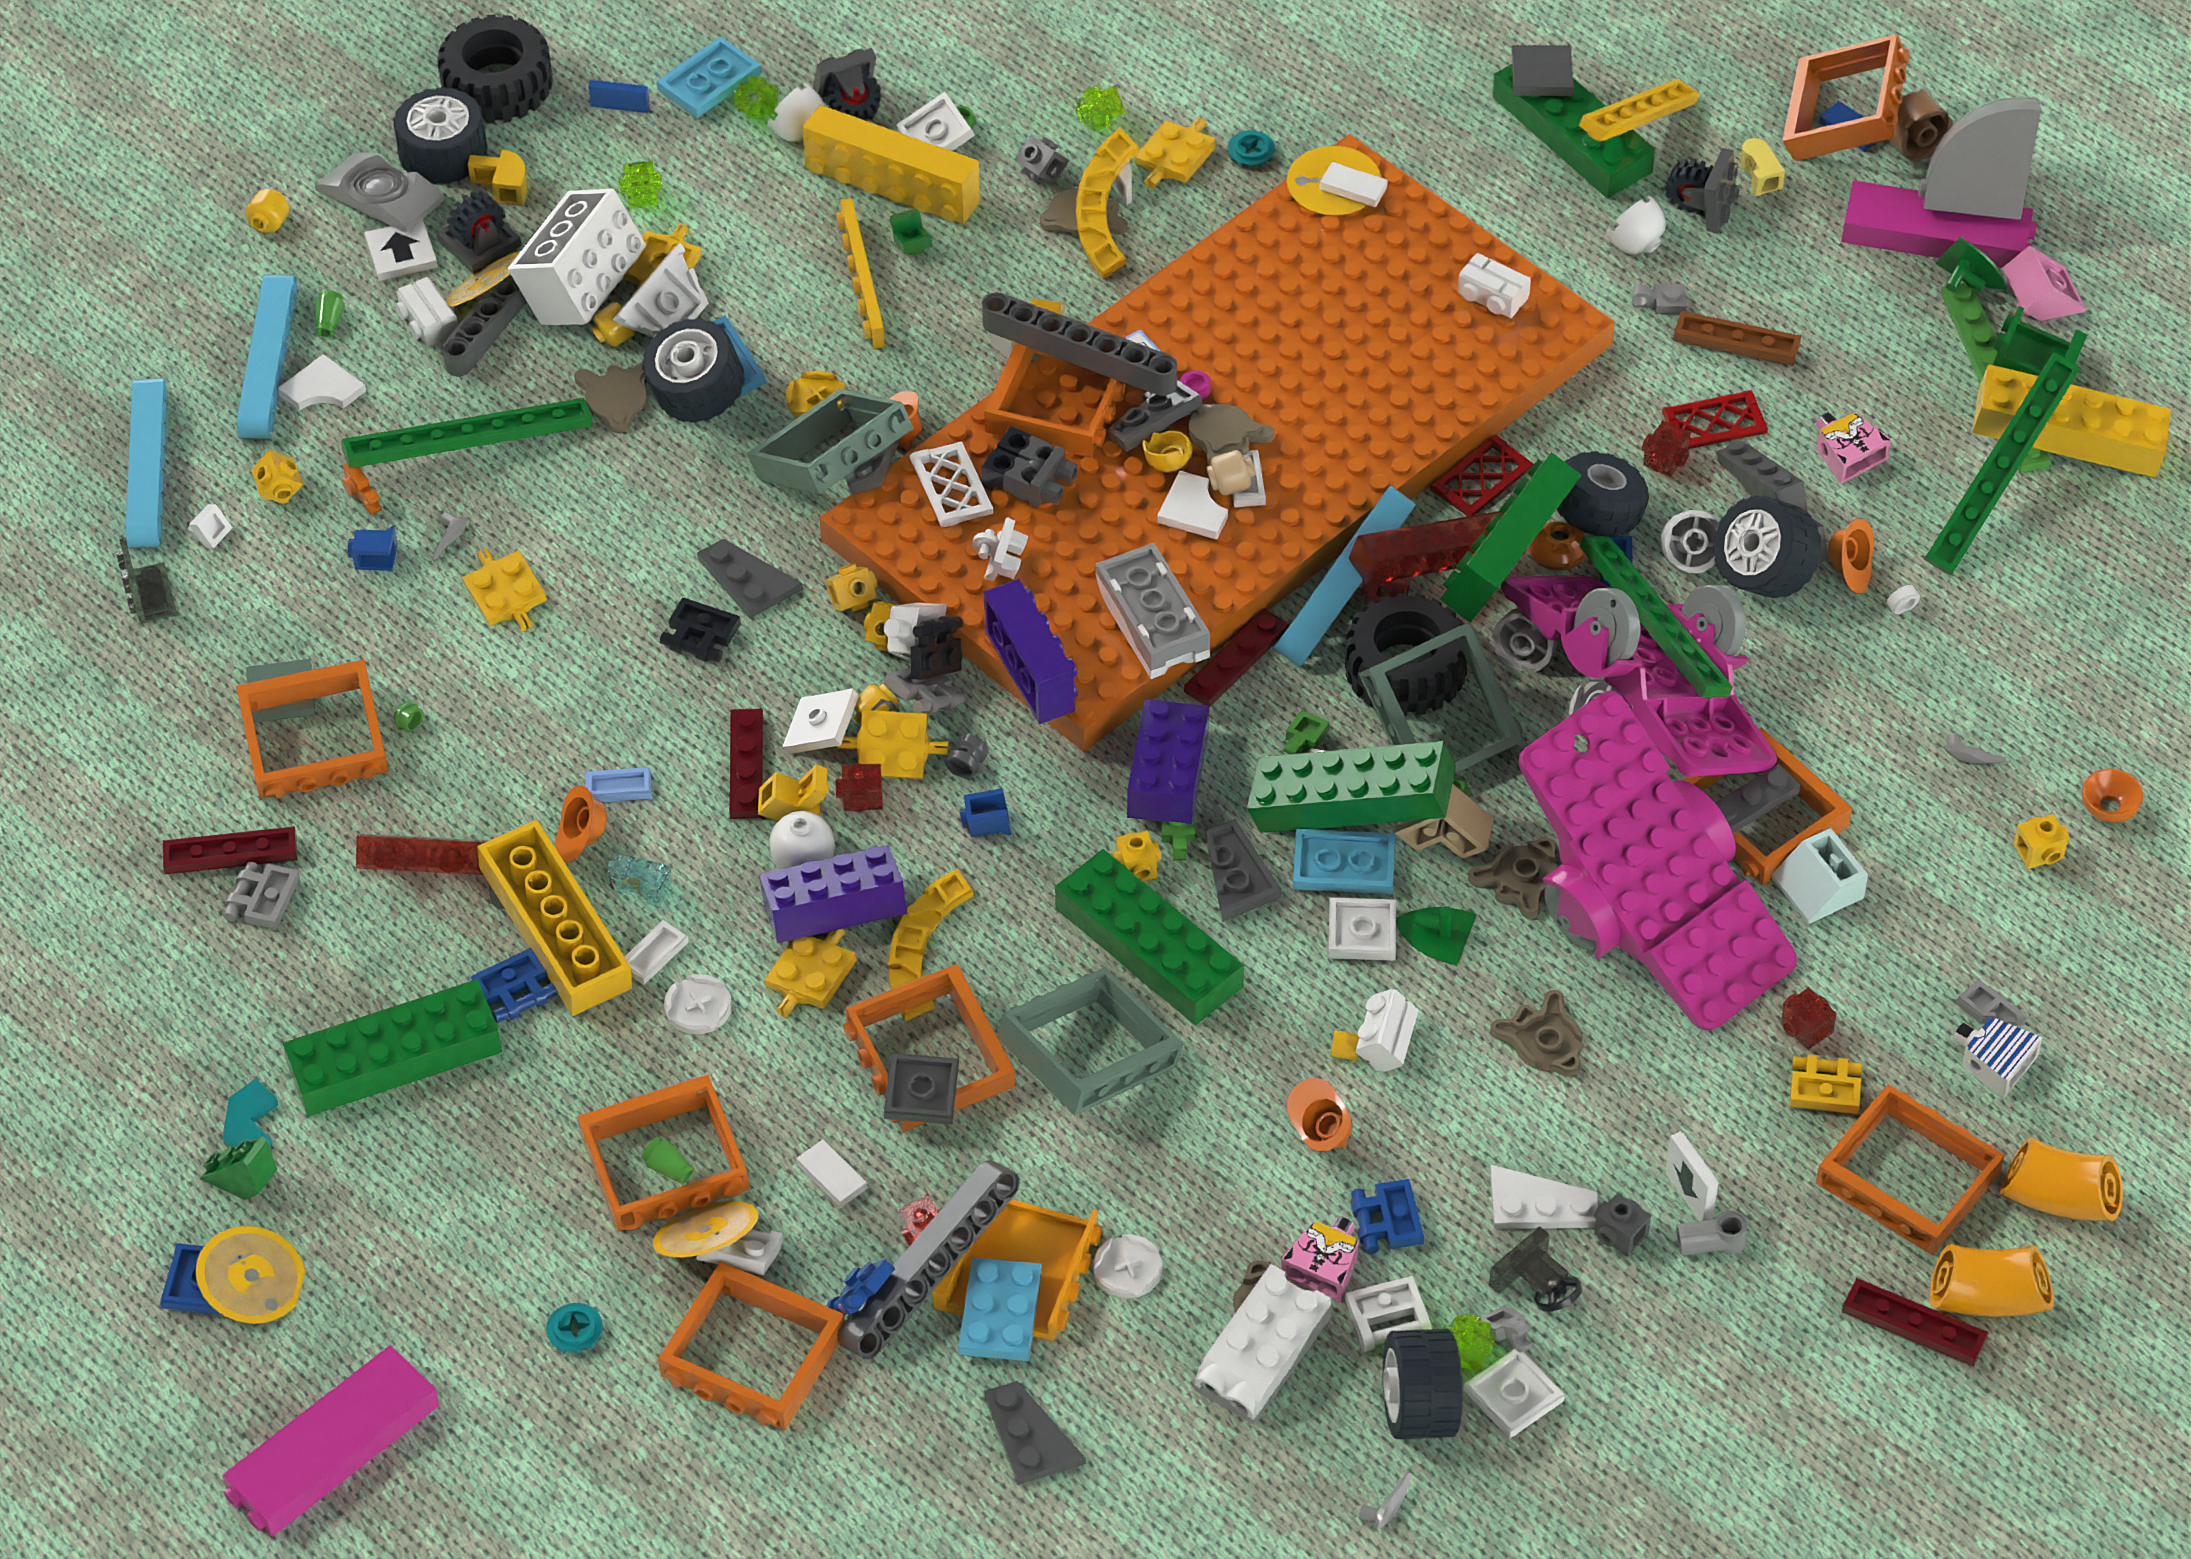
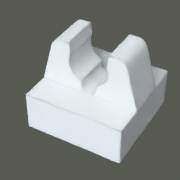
M208 504L188 527L194 539L201 541L204 547L208 549H214L232 529V526L216 504Z

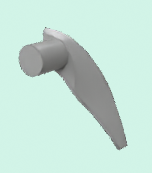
M444 512L441 515V523L448 527L433 554V561L461 535L467 525L468 518L456 517L449 512Z
M1950 733L1947 736L1948 745L1943 747L1950 756L1967 763L1992 764L2002 763L2006 760V757L1992 755L1981 749L1962 745L1958 733Z
M1410 1472L1405 1474L1393 1491L1385 1497L1380 1509L1362 1505L1359 1519L1374 1522L1377 1529L1389 1523L1404 1500L1412 1474Z

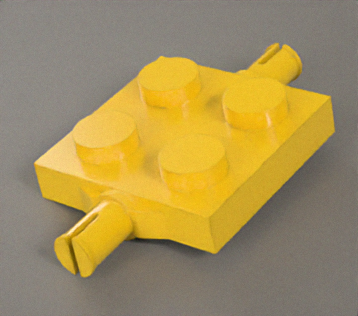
M1197 117L1188 128L1165 120L1139 150V153L1134 156L1135 164L1151 172L1144 180L1146 187L1154 189L1163 178L1187 183L1217 147L1216 138L1200 133L1207 126L1204 118Z
M679 223L671 235H660L651 231L645 232L642 238L646 247L622 279L638 285L632 296L679 243L685 249L682 255L688 269L695 267L702 256L701 247L689 244L683 240L689 232L686 224L682 226V223Z
M484 548V554L480 550L477 553V557L483 567L463 576L462 579L488 625L492 626L505 620L515 619L522 631H527L526 625L528 629H531L533 622L527 613L533 607L547 601V598L521 552L518 550L495 561L489 549Z
M862 710L861 728L857 737L844 736L841 745L837 746V749H855L859 757L858 776L923 780L925 763L929 754L948 755L949 742L930 741L927 733L928 714Z
M843 928L830 931L825 939L808 936L791 940L764 979L767 988L779 992L785 997L776 1009L779 1015H784L785 1018H788L796 1004H810L825 1009L857 961L855 952L837 946L845 935Z

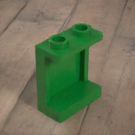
M2018 306L2014 316L2008 313L2001 328V331L2006 334L2000 332L1993 347L1994 350L1998 351L1993 363L2007 369L2036 376L2040 375L2054 352L2071 363L2076 364L2088 334L2076 330L2071 341L2068 342L2022 322L2020 317L2024 308Z

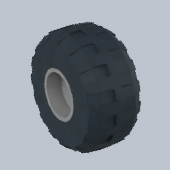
M1598 451L1582 452L1565 461V463L1582 475L1557 508L1559 515L1568 524L1584 533L1609 537L1623 535L1638 526L1649 500L1648 486L1644 477L1640 475L1639 470L1631 466L1624 459L1617 458L1608 453H1599Z

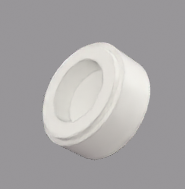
M1906 585L1890 595L1887 605L1893 614H1901L1915 607L1919 602L1920 595L1913 585Z

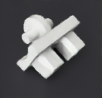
M1008 517L1005 519L1003 529L998 532L997 536L994 535L995 532L991 529H987L985 533H978L974 536L972 545L979 553L978 556L981 559H987L988 556H991L985 573V579L994 581L997 574L1014 579L1018 572L1021 559L1006 554V552L1009 551L1021 555L1028 536L1013 530L1015 520Z

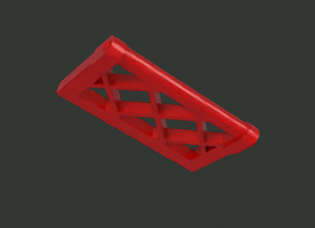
M1752 390L1676 406L1662 407V415L1666 420L1678 451L1768 433V428ZM1745 402L1746 408L1742 410L1731 404ZM1720 407L1715 416L1710 415L1704 411H1701L1704 409ZM1724 410L1740 416L1734 425L1719 418ZM1691 413L1685 422L1677 419L1675 416ZM1695 415L1710 421L1705 431L1690 425ZM1744 418L1754 422L1753 426L1739 427ZM1715 424L1729 429L1728 431L1709 433ZM1687 430L1699 435V437L1685 439L1683 433Z
M1493 434L1460 463L1431 484L1430 490L1471 519L1526 474L1534 463L1509 446L1498 435ZM1492 448L1500 453V456H1483ZM1501 462L1502 473H1483V463ZM1505 462H1514L1518 465L1511 473H1505ZM1473 463H1479L1480 473H1462ZM1480 479L1481 490H1462V480ZM1484 479H1502L1490 490H1484ZM1452 480H1458L1459 490H1450L1446 485ZM1463 496H1481L1471 505L1463 500Z

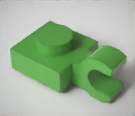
M1301 710L1286 730L1285 740H1288L1283 751L1290 755L1301 754L1305 748L1309 750L1310 748L1316 749L1330 731V722Z
M1194 818L1192 825L1161 821L1162 843L1172 842L1173 861L1187 860L1186 842L1195 841Z

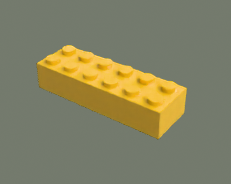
M820 104L802 127L805 168L814 174H823L836 179L842 184H851L862 188L867 193H876L889 198L895 203L901 202L915 207L921 212H929L942 217L946 221H954L963 225L980 203L978 160Z
M1988 364L1978 390L1972 433L1999 439L2038 376ZM2071 384L2031 448L2156 478L2166 454L2171 409Z
M537 819L477 846L480 870L525 942L545 968L547 977L555 985L560 998L572 1017L632 989L631 966Z

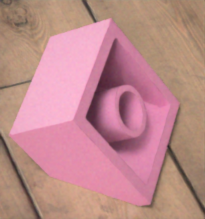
M2028 246L2002 268L2008 279L2006 280V285L2016 295L2018 299L2016 305L2017 307L2021 306L2024 308L2022 314L2026 317L2032 316L2039 321L2086 311L2066 268L2032 246Z

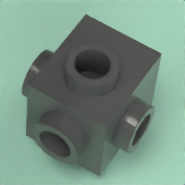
M1032 135L1021 146L1015 158V161L1024 166L1021 172L1035 181L1040 177L1052 185L1055 184L1070 160L1056 151L1059 146L1048 138L1043 137L1040 141Z
M1616 1193L1609 1202L1603 1201L1594 1213V1219H1596L1594 1235L1604 1245L1614 1247L1628 1257L1649 1234L1651 1215L1644 1211L1634 1200L1626 1199L1619 1193Z

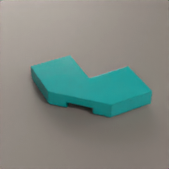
M254 1079L229 1097L222 1137L227 1148L231 1145L236 1147L245 1139L250 1141L260 1136H263L268 1141L269 1147L272 1146L271 1139L254 1122L277 1107L278 1101L257 1079Z

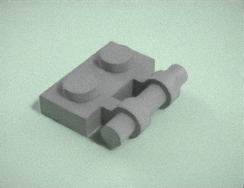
M911 668L887 673L883 683L899 699L905 701L916 700L913 703V709L916 713L930 715L938 712L939 709L952 710L959 704H962L965 699L962 692H954L949 688L952 681L945 675L924 680L911 679Z
M248 862L245 869L241 870L236 878L237 886L234 892L229 894L226 899V910L223 917L227 921L234 922L238 914L245 911L243 915L245 923L277 930L300 880L299 871L267 863L263 874L257 873L259 866L256 863ZM256 888L252 897L247 896L249 890Z

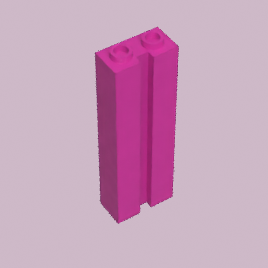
M1853 180L1841 242L1940 258L1959 237H1962L1986 254L1997 268H2003L2028 246L2033 247V243H2028V239L2034 240L2037 222L2031 221L2033 209L2025 207L2022 209L2021 220L1923 209V197H1918V190Z
M389 1345L222 1475L226 1490L223 1491L224 1496L234 1508L241 1506L244 1510L247 1509L249 1511L246 1517L257 1531L264 1529L273 1537L439 1407L436 1388L397 1350Z

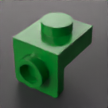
M918 209L890 216L894 242L904 255H918L923 253L925 249L933 247L931 235L922 226L921 215Z

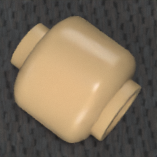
M1238 450L1214 456L1211 459V466L1206 467L1213 491L1218 490L1222 495H1229L1248 489L1251 484L1250 477L1255 476L1251 458L1244 459L1243 454Z

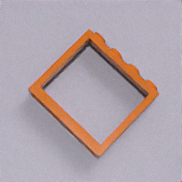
M1897 34L1799 58L1782 140L1793 160L1799 161L1893 138L1895 125L1898 124L1899 104L1902 103L1903 83L1906 82L1907 62L1910 61L1908 47L1904 48ZM1885 67L1876 115L1811 130L1821 82Z
M1015 343L984 411L985 432L1003 436L1008 428L1013 426L1050 443L1054 447L1060 446L1065 449V452L1093 458L1097 446L1102 447L1104 443L1107 424L1113 423L1117 401L1121 402L1123 400L1125 383L1111 378L1088 431L1010 413L1008 410L1034 353L1056 358Z
M364 659L236 685L260 799L276 796V799L286 793L295 791L311 792L319 786L329 784L340 786L348 783L349 780L363 777L373 779V775L389 772ZM361 689L374 748L373 751L264 773L251 711Z
M1761 727L1759 731L1777 756L1774 766L1781 765L1800 784V791L1797 795L1822 816L1817 822L1767 856L1762 854L1738 831L1733 833L1736 848L1733 860L1741 866L1746 877L1751 875L1763 886L1772 880V873L1802 841L1829 828L1836 835L1850 825L1852 807ZM1718 774L1716 776L1695 775L1694 777H1687L1683 781L1689 782L1703 791L1726 774Z
M958 964L846 1008V1023L843 1024L845 1034L850 1042L855 1041L859 1048L857 1050L859 1061L864 1069L869 1067L873 1075L871 1077L872 1085L878 1096L883 1095L884 1098L886 1097L888 1073L864 1027L946 994H950L992 1073L989 1076L957 1088L954 1111L1015 1087V1070ZM890 1119L893 1124L898 1122L903 1132L927 1123Z
M708 1074L577 1116L582 1140L617 1231L624 1229L634 1230L640 1228L646 1222L659 1218L669 1219L675 1216L677 1212L690 1208H703L712 1201L725 1197H736L743 1191L750 1190L747 1169ZM706 1107L731 1170L621 1206L596 1141Z
M1887 1084L1818 1167L1816 1184L1933 1256L1999 1176L2005 1154L1993 1148L1992 1144L1985 1143L1973 1136L1964 1127L1955 1125L1943 1118L1936 1110L1927 1108L1915 1101L1906 1092L1902 1093ZM1887 1114L1982 1171L1939 1225L1843 1167Z
M720 1261L659 1356L660 1376L670 1380L674 1387L682 1385L693 1390L703 1400L711 1401L714 1399L725 1404L726 1408L735 1414H743L744 1412L751 1415L765 1427L769 1423L786 1430L839 1344L838 1332L845 1322V1316L841 1312ZM722 1292L820 1334L779 1401L680 1358Z

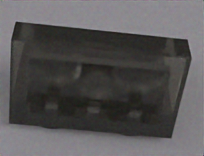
M126 538L119 539L122 550L117 551L116 556L120 570H127L121 572L125 594L132 593L126 596L130 614L137 613L139 624L177 616L165 562L133 569Z

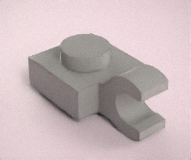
M1643 284L1635 285L1633 308L1655 307V314H1679L1681 311H1687L1685 284H1654L1653 290Z
M1506 1306L1476 1319L1479 1333L1497 1342L1509 1340L1518 1352L1534 1346L1533 1342L1529 1341L1524 1335V1332L1530 1330L1529 1325L1525 1322L1524 1315Z

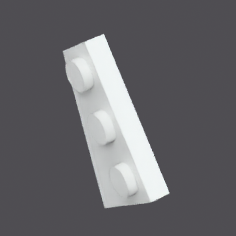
M1490 1165L1494 1229L1595 1228L1596 1219H1594V1213L1598 1208L1597 1192Z

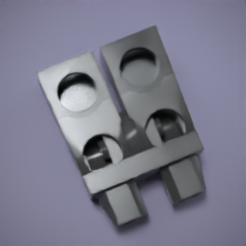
M1010 426L998 442L997 448L993 449L981 466V483L988 490L993 491L995 487L1011 492L1021 500H1030V505L1039 507L1042 501L1057 505L1063 496L1064 485L1056 481L1059 479L1072 484L1078 474V464L1065 459L1064 448L1060 446L1054 447L1046 441Z

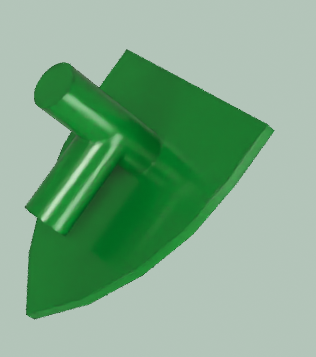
M1959 237L1935 263L1951 273L1945 285L1946 289L1951 292L1957 290L1961 281L1979 292L1983 287L2007 289L2004 277L1997 266L1986 254L1962 237Z
M1448 906L1427 907L1410 911L1397 917L1396 926L1410 945L1424 955L1457 966L1477 914Z

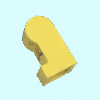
M1758 138L1746 140L1742 146L1740 164L1745 171L1750 172L1752 175L1751 190L1755 196L1783 189L1785 170L1769 145L1764 140Z

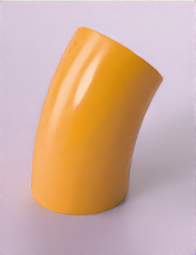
M2029 1137L2012 1159L2001 1182L1999 1195L2033 1210L2054 1216L2085 1221H2114L2121 1212L2123 1186L2121 1173L2114 1157L2110 1155L2072 1152Z
M1950 1244L1941 1252L1932 1274L1929 1298L1933 1309L1969 1316L2011 1317L2050 1311L2054 1306L2050 1274L2041 1252L2034 1245L1990 1250Z

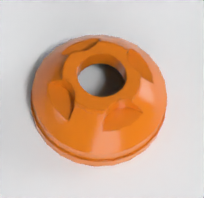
M1554 521L1546 523L1530 544L1531 555L1538 564L1548 569L1568 570L1574 568L1586 557V554L1579 547L1585 535L1578 528L1571 526L1567 522ZM1555 531H1563L1569 537L1560 541L1553 539L1551 534Z
M2101 769L2089 775L2085 780L2082 788V800L2087 811L2094 817L2106 822H2122L2129 820L2138 812L2143 801V790L2138 780L2129 773L2119 769ZM2111 799L2116 801L2120 808L2116 811H2107L2101 807L2100 803L2103 800Z

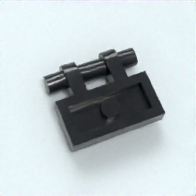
M682 597L669 618V627L676 631L674 634L662 632L660 643L670 646L672 651L678 653L685 651L696 655V659L705 662L709 659L719 663L722 659L723 651L713 647L715 643L728 647L741 625V619L738 615ZM689 635H692L702 640L698 643L687 638Z
M945 615L941 616L937 621L933 619L924 620L913 628V634L918 638L919 645L910 647L911 679L924 680L962 670L961 639L953 638V633L963 626L961 617Z

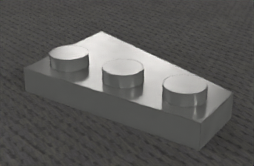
M1177 380L1176 390L1170 395L1160 396L1147 391L1143 395L1144 402L1139 407L1130 408L1107 431L1112 442L1129 451L1140 446L1154 432L1164 431L1167 426L1182 417L1190 415L1193 410L1203 405L1200 394Z

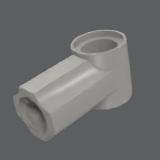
M1728 1210L1721 1213L1717 1219L1676 1224L1681 1255L1722 1251L1726 1254L1740 1253L1744 1250L1747 1239V1220L1745 1216L1740 1212ZM1734 1231L1737 1234L1729 1235L1725 1232Z

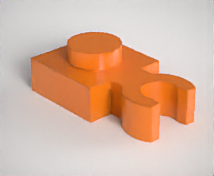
M347 463L344 464L345 478L342 479V484L346 493L349 496L354 495L361 504L363 503L370 515L381 511L382 507L377 502L380 500V496L375 489L370 487L369 479L359 467L349 468Z

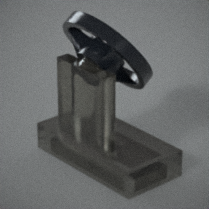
M1540 1226L1494 1264L1490 1270L1489 1287L1496 1293L1500 1294L1521 1276L1537 1290L1534 1295V1302L1539 1310L1545 1312L1557 1311L1567 1307L1582 1292V1285L1579 1279L1568 1275V1271L1547 1254L1550 1234ZM1576 1287L1575 1290L1568 1297L1559 1302H1556L1557 1299H1560L1563 1296H1565L1568 1290ZM1545 1294L1548 1296V1304L1540 1303L1541 1297Z

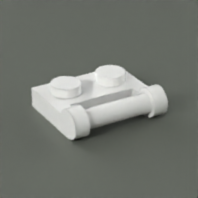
M751 1229L747 1234L730 1245L710 1253L698 1255L697 1260L713 1264H719L721 1261L743 1271L764 1275L780 1251L783 1243V1233L776 1231L765 1233Z
M1413 1276L1345 1294V1301L1357 1330L1363 1352L1375 1350L1376 1345L1384 1344L1387 1335L1391 1331L1432 1329L1429 1316ZM1410 1315H1414V1318L1416 1320L1413 1322L1389 1327L1374 1332H1371V1329L1369 1327L1371 1325L1383 1323L1386 1321Z

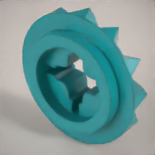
M1255 130L1242 131L1229 140L1227 153H1229L1231 161H1237L1239 167L1245 164L1249 165L1251 169L1254 165L1264 167L1266 161H1272L1273 154L1275 153V144L1272 138L1263 132ZM1256 147V152L1252 151L1250 154L1246 153V150H1251L1252 148Z
M569 1303L559 1307L550 1315L546 1325L547 1336L552 1347L559 1348L563 1354L571 1351L579 1355L581 1350L586 1348L592 1350L594 1343L597 1340H601L603 1329L600 1314L593 1307L583 1303ZM574 1319L580 1328L579 1335L575 1338L572 1336L571 1331H569Z

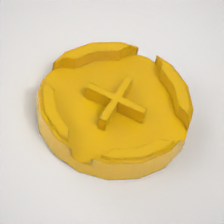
M819 370L803 373L801 378L796 381L793 379L786 390L787 407L798 418L837 390H846V386L843 381L841 383V381L837 380V376L830 372ZM839 400L837 403L839 408L841 409L842 402L841 400Z

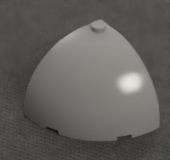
M2031 97L1999 99L1983 104L1961 117L1938 144L1931 158L1926 179H1920L1918 197H1923V209L2021 220L2041 113L2039 99Z

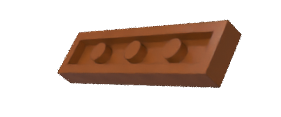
M1681 311L1673 341L1794 366L1801 343V335Z

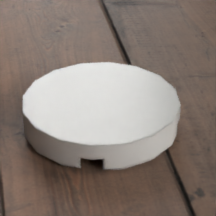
M693 974L687 976L686 980L680 983L677 981L671 985L665 995L664 1010L668 1021L677 1030L687 1034H705L715 1031L726 1022L731 1014L732 1000L730 993L719 979L709 975Z
M1133 1234L1122 1235V1238L1114 1240L1112 1237L1096 1250L1093 1259L1094 1278L1101 1289L1112 1296L1124 1299L1140 1297L1151 1292L1159 1283L1163 1272L1162 1258L1155 1244L1144 1237Z

